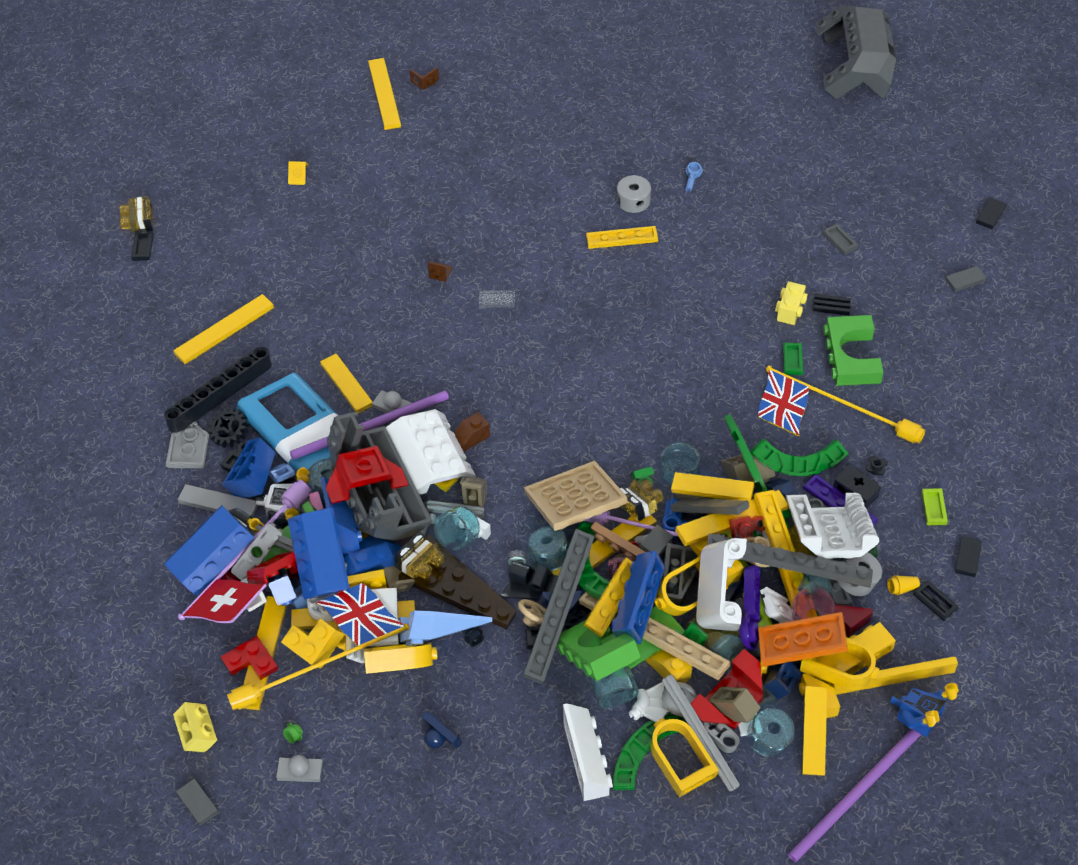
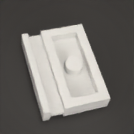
M768 587L760 590L761 594L765 595V598H763L765 603L764 610L768 617L777 620L779 623L796 621L791 606L786 604L788 602L786 597Z

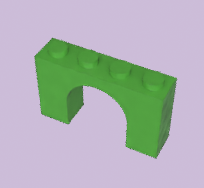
M872 315L827 317V323L823 325V334L827 336L826 350H830L828 361L829 365H833V368H831V378L835 379L836 386L881 384L883 377L881 358L856 359L848 356L841 349L843 344L850 341L873 339L874 324Z
M585 621L563 631L556 646L560 655L566 656L569 662H573L578 669L584 671L586 676H591L595 681L641 658L635 640L626 633L600 645L601 640L612 634L610 627L608 626L604 635L599 637L584 626Z

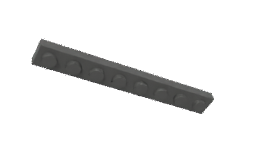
M575 529L522 677L543 684L595 536Z
M709 533L707 545L732 538ZM746 541V551L743 559H741L868 588L871 587L873 569L865 566L851 565L842 561L838 562L824 557L810 556L801 552L765 546L760 543Z

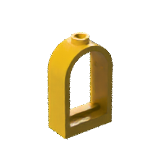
M701 556L661 579L654 601L658 609H662L669 615L679 616L697 607V601L685 607L672 603L666 593V584L669 579L694 565L700 572Z
M847 638L848 651L845 653L862 659L868 666V671L861 675L847 674L816 662L817 657L803 659L800 671L847 689H860L865 687L871 679L876 680L880 668L875 667V655L868 646Z
M423 642V645L414 647L399 644L364 648L366 674L433 665V660H437V649L432 647L430 642Z
M662 718L654 724L655 730L650 743L652 756L679 798L717 776L719 769L687 723L678 719L665 720V718ZM665 731L681 733L687 739L704 767L680 780L660 750L657 737Z

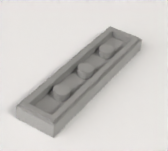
M186 484L178 498L179 504L213 512L221 505L227 510L238 508L252 516V518L258 508L255 500Z

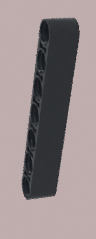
M266 347L255 348L168 408L164 413L168 430L174 433L182 431L269 370L272 366L269 350Z

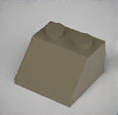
M742 454L721 461L730 479L736 477L741 481L754 482ZM752 456L764 483L770 481L769 478L775 477L773 470L765 467Z

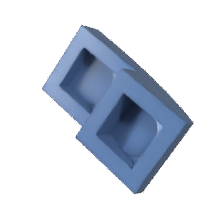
M283 463L270 469L268 476L274 483H279L294 476L295 471L289 464Z

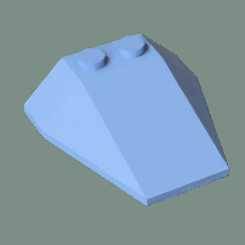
M433 611L410 612V618H398L403 625H409L408 631L405 630L398 633L400 642H406V646L423 645V642L487 624L492 622V617Z

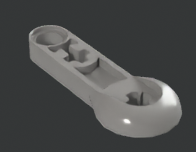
M677 682L687 700L691 703L697 697L695 690L686 683ZM665 688L662 692L664 707L672 714L683 717ZM702 722L713 742L720 750L725 753H732L736 750L739 744V737L726 724ZM712 725L716 726V728L712 730H709L708 728ZM726 737L731 738L734 741V745H725L723 739Z

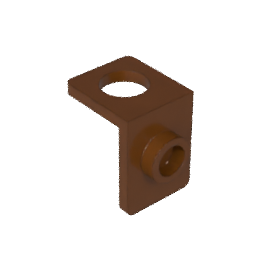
M434 68L424 76L419 75L412 69L410 70V81L422 90L434 85L439 80L438 68Z
M429 261V278L446 282L452 266Z

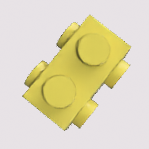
M788 281L786 288H782L780 294L782 300L777 302L775 309L778 312L777 321L795 325L797 317H801L803 311L801 306L807 300L808 294L805 293V285Z
M185 702L173 714L184 751L205 752L217 741L206 704Z

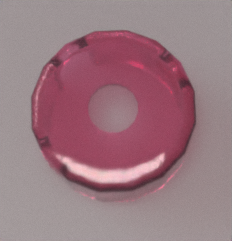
M805 588L797 593L793 600L792 617L794 621L807 619V612L811 609L817 610L819 616L834 614L835 604L833 598L827 591L821 588H817V593L806 594L807 590Z

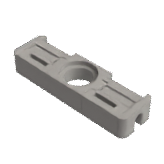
M272 522L265 526L231 569V572L240 580L247 577L248 570L262 562L279 538L278 535H283V531L280 528L277 529L276 525ZM258 546L262 549L263 554L261 557H255L252 554L253 547Z

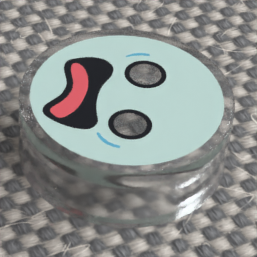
M521 550L509 552L507 554V564L511 566L514 561L526 564V553Z

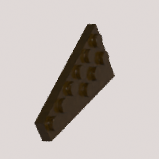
M428 534L425 540L430 542V551L419 562L417 561V564L408 573L401 572L399 581L414 579L415 583L412 587L475 616L492 617L491 623L507 630L517 610ZM426 547L419 552V556L426 549Z

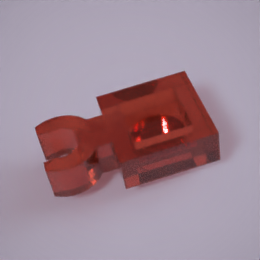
M746 515L729 519L731 537L743 539L753 536V530L764 531L765 527L757 526V522L764 519L763 516H753L751 518Z

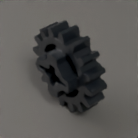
M225 407L222 413L217 411L218 416H212L213 422L208 423L211 427L207 430L210 434V439L217 446L221 445L223 448H226L227 444L233 447L234 442L240 444L239 439H245L246 437L243 434L249 432L246 428L249 422L245 414L240 409L235 410L234 407H231L230 410Z

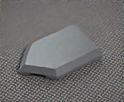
M196 421L182 431L171 434L166 467L204 468L210 435Z

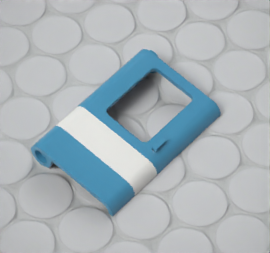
M292 373L238 401L236 409H240L245 414L249 424L291 466L295 473L301 467L306 468L308 471L312 470L311 474L307 475L310 480L318 473V466L330 460L329 447L295 460L290 456L291 450L329 436L333 419L339 416L297 373ZM285 386H289L316 414L290 429H285L258 401Z

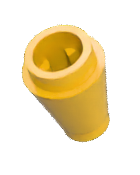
M893 575L892 578L888 579L887 587L890 594L898 596L918 589L920 581L917 576Z

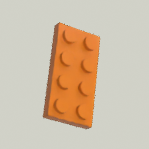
M842 612L758 627L763 667L848 651Z

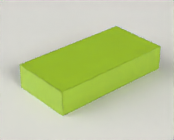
M942 488L922 489L921 494L926 524L947 525L948 519Z

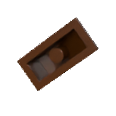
M479 412L464 419L454 432L463 452L490 437L489 423Z

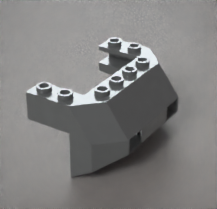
M841 5L816 23L817 34L821 35L824 33L827 43H832L845 34L849 56L847 62L841 64L823 78L824 89L835 99H838L864 82L880 97L884 98L891 86L896 63L889 15L882 9Z
M357 412L334 417L332 426H330L329 437H327L332 473L336 468L339 454L378 446L384 458L402 468L408 482V486L395 489L390 488L387 480L349 489V500H346L354 513L356 524L360 525L363 532L373 537L393 541L411 537L419 531L421 532L432 522V519L386 427L363 431V424L359 425L356 420Z

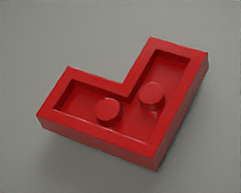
M258 636L220 656L231 676L249 665L260 680L279 670Z

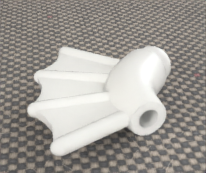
M659 683L647 690L639 689L636 691L637 701L632 706V710L629 711L631 718L634 716V720H638L644 716L657 722L669 713L662 702L663 683Z

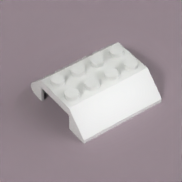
M436 409L400 417L386 427L419 495L427 493L430 484L462 477L460 484H462L468 477L476 478L471 465L465 461L466 456L454 432L450 431L451 426L446 416Z
M846 493L845 507L811 508L806 495H786V500L801 542L818 557L826 559L862 557L879 543V537L859 493Z

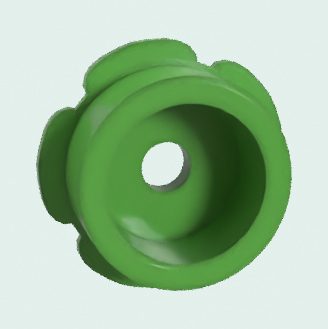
M288 723L287 727L283 729V735L286 740L292 744L302 740L303 731L298 724Z

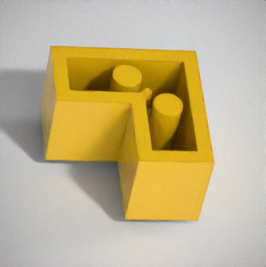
M319 619L310 634L304 629L292 625L281 643L309 664L314 665L328 659L345 634L331 623Z

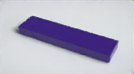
M817 474L803 485L804 490L815 498L820 499L827 507H845L846 495ZM868 512L874 526L878 518Z

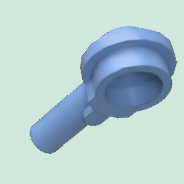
M691 162L686 167V174L689 176L685 188L686 191L691 192L695 178L702 175L703 169L697 162Z

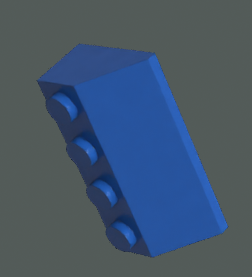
M324 477L320 478L326 509L333 508L342 553L360 550L359 542L362 541L359 524L355 522L352 509L348 507L346 501L332 504L326 490L329 480Z
M221 505L164 565L195 596H198L255 537L250 530Z
M333 508L303 513L289 518L288 524L303 598H321L350 589Z
M656 551L638 554L636 561H633L631 564V576L625 583V594L623 599L619 601L617 618L612 622V632L616 638L626 633L637 644L642 642L665 570V566Z

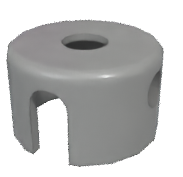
M632 175L622 178L618 182L616 200L619 201L620 198V208L631 213L641 212L648 208L651 202V185L647 179ZM638 201H643L640 205H636Z
M868 552L862 557L844 558L842 562L873 569L871 587L852 585L841 581L837 582L849 594L854 596L868 595L882 577L881 565Z

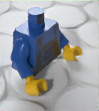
M949 683L945 686V691L940 690L933 693L912 688L909 694L904 696L895 691L890 703L900 707L897 715L899 721L904 723L909 729H913L927 737L935 724L940 721L947 701L946 698L954 700L959 690L956 683Z

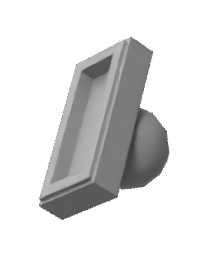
M381 390L373 401L372 407L388 413L409 405L411 402L402 399L396 391L385 392Z
M300 754L294 755L292 758H279L277 781L321 782L323 759H307Z

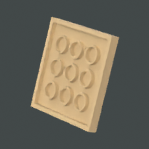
M596 461L524 487L527 497L554 531L564 529L569 525L582 522L587 518L600 515L603 512L628 503L627 496Z

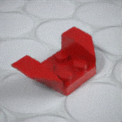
M378 446L339 454L336 468L326 485V490L333 504L349 500V489L387 480L390 488L395 489L408 486V482L402 468L384 458Z
M294 551L280 553L248 570V583L267 585L268 580L266 577L270 578L279 574V570L282 568H289L291 574L297 573L298 569Z
M745 649L731 661L732 670L705 697L699 694L690 703L702 722L723 723L733 729H736L738 724L741 723L734 722L709 702L710 698L720 687L747 688L758 705L763 701L760 662Z

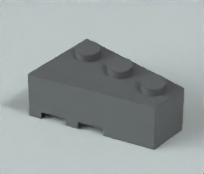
M667 543L662 555V562L665 566L662 578L698 558L692 548ZM695 565L672 577L666 584L667 596L677 606H680L698 571Z

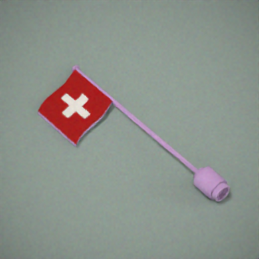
M302 480L294 482L281 496L283 506L265 526L270 522L273 523L286 508L291 510L294 507L297 509L309 496L310 487ZM265 526L182 614H178L179 620L201 618L217 623H233L267 586L266 584H249L236 580L219 579L245 553Z

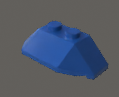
M373 536L363 538L359 542L360 550L343 554L344 562L347 563V576L395 566V554L403 546L391 540ZM408 554L401 558V566L402 562L409 557Z

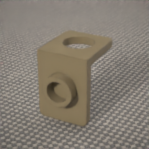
M395 566L384 568L387 587L397 588V593L408 591L415 583L414 579L399 581L402 566L401 571L395 568Z

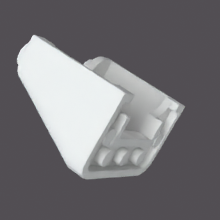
M732 538L709 544L702 549L696 613L697 623L701 627L738 631L741 625V608L734 602L725 601L727 568H732L735 560L743 559L747 539Z

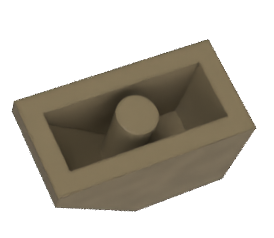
M466 478L462 482L463 504L484 507L488 491L487 480Z
M720 687L709 700L713 706L734 722L748 723L752 721L761 708L747 688Z

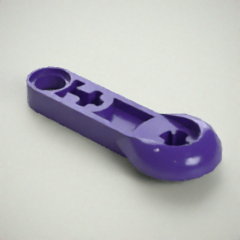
M757 565L746 566L744 569V615L741 619L739 634L742 644L749 650H755L759 641V626L757 622H760V572Z

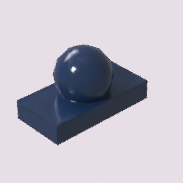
M429 711L423 714L422 718L432 727L426 731L424 737L428 747L433 749L439 748L444 744L445 739L456 749L462 744L459 737Z

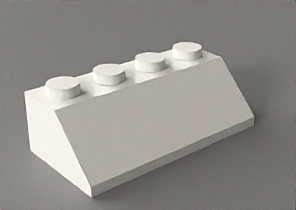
M563 704V724L583 801L609 796V788L613 787L610 774L606 775L605 772L607 762L605 755L600 754L599 749L602 748L600 736H596L594 729H597L594 716L590 717L589 710L586 708Z

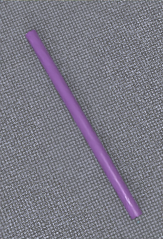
M442 391L359 425L363 424V431L374 429L400 417L449 399L448 393ZM327 437L291 450V458L295 460L328 447Z
M911 729L788 854V857L796 863L921 734Z

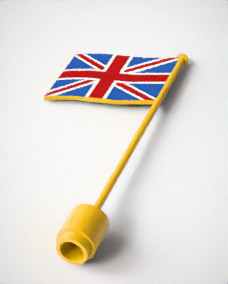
M767 366L766 371L769 372L768 381L759 404L758 417L796 436H799L800 422L807 406L809 389L894 426L897 436L911 443L916 442L919 444L925 435L926 430L921 425L903 419V421L895 423L773 369L772 366Z
M363 583L320 600L316 604L321 606L331 616L340 630L357 646L260 688L247 683L231 690V693L227 694L232 709L241 710L258 702L257 698L260 697L259 692L405 630L408 631L409 625H403L386 609L376 594Z

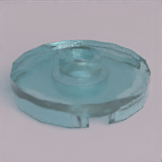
M727 634L722 636L714 643L711 649L717 655L730 661L729 668L722 676H726L732 670L731 661L743 649L748 651L742 644L740 637Z

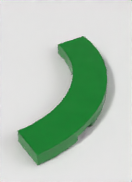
M731 414L724 416L727 427L741 451L758 492L768 491Z
M761 439L750 451L751 455L765 467L791 476L818 474L821 471L832 468L849 454L838 440H833L820 451L805 456L784 454L774 448L766 439Z
M582 521L577 527L578 530L593 536L595 535L591 529L593 525L591 523ZM588 554L578 585L586 593L599 600L609 581L593 570Z
M671 712L664 717L665 720L678 719L687 723L684 717L674 715ZM650 720L645 723L624 745L614 770L613 790H635L636 774L642 759L650 750V743L655 730L654 724L656 722ZM665 731L657 737V743L677 732Z

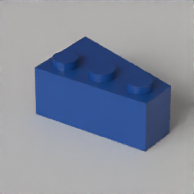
M261 438L248 440L222 485L234 496L249 498L261 495L276 452Z

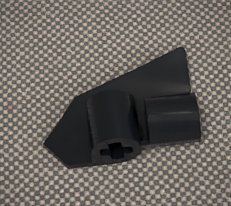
M514 561L509 569L510 581L501 596L505 598L539 599L543 592H553L558 576L554 575L550 569L544 566L536 565L534 568Z

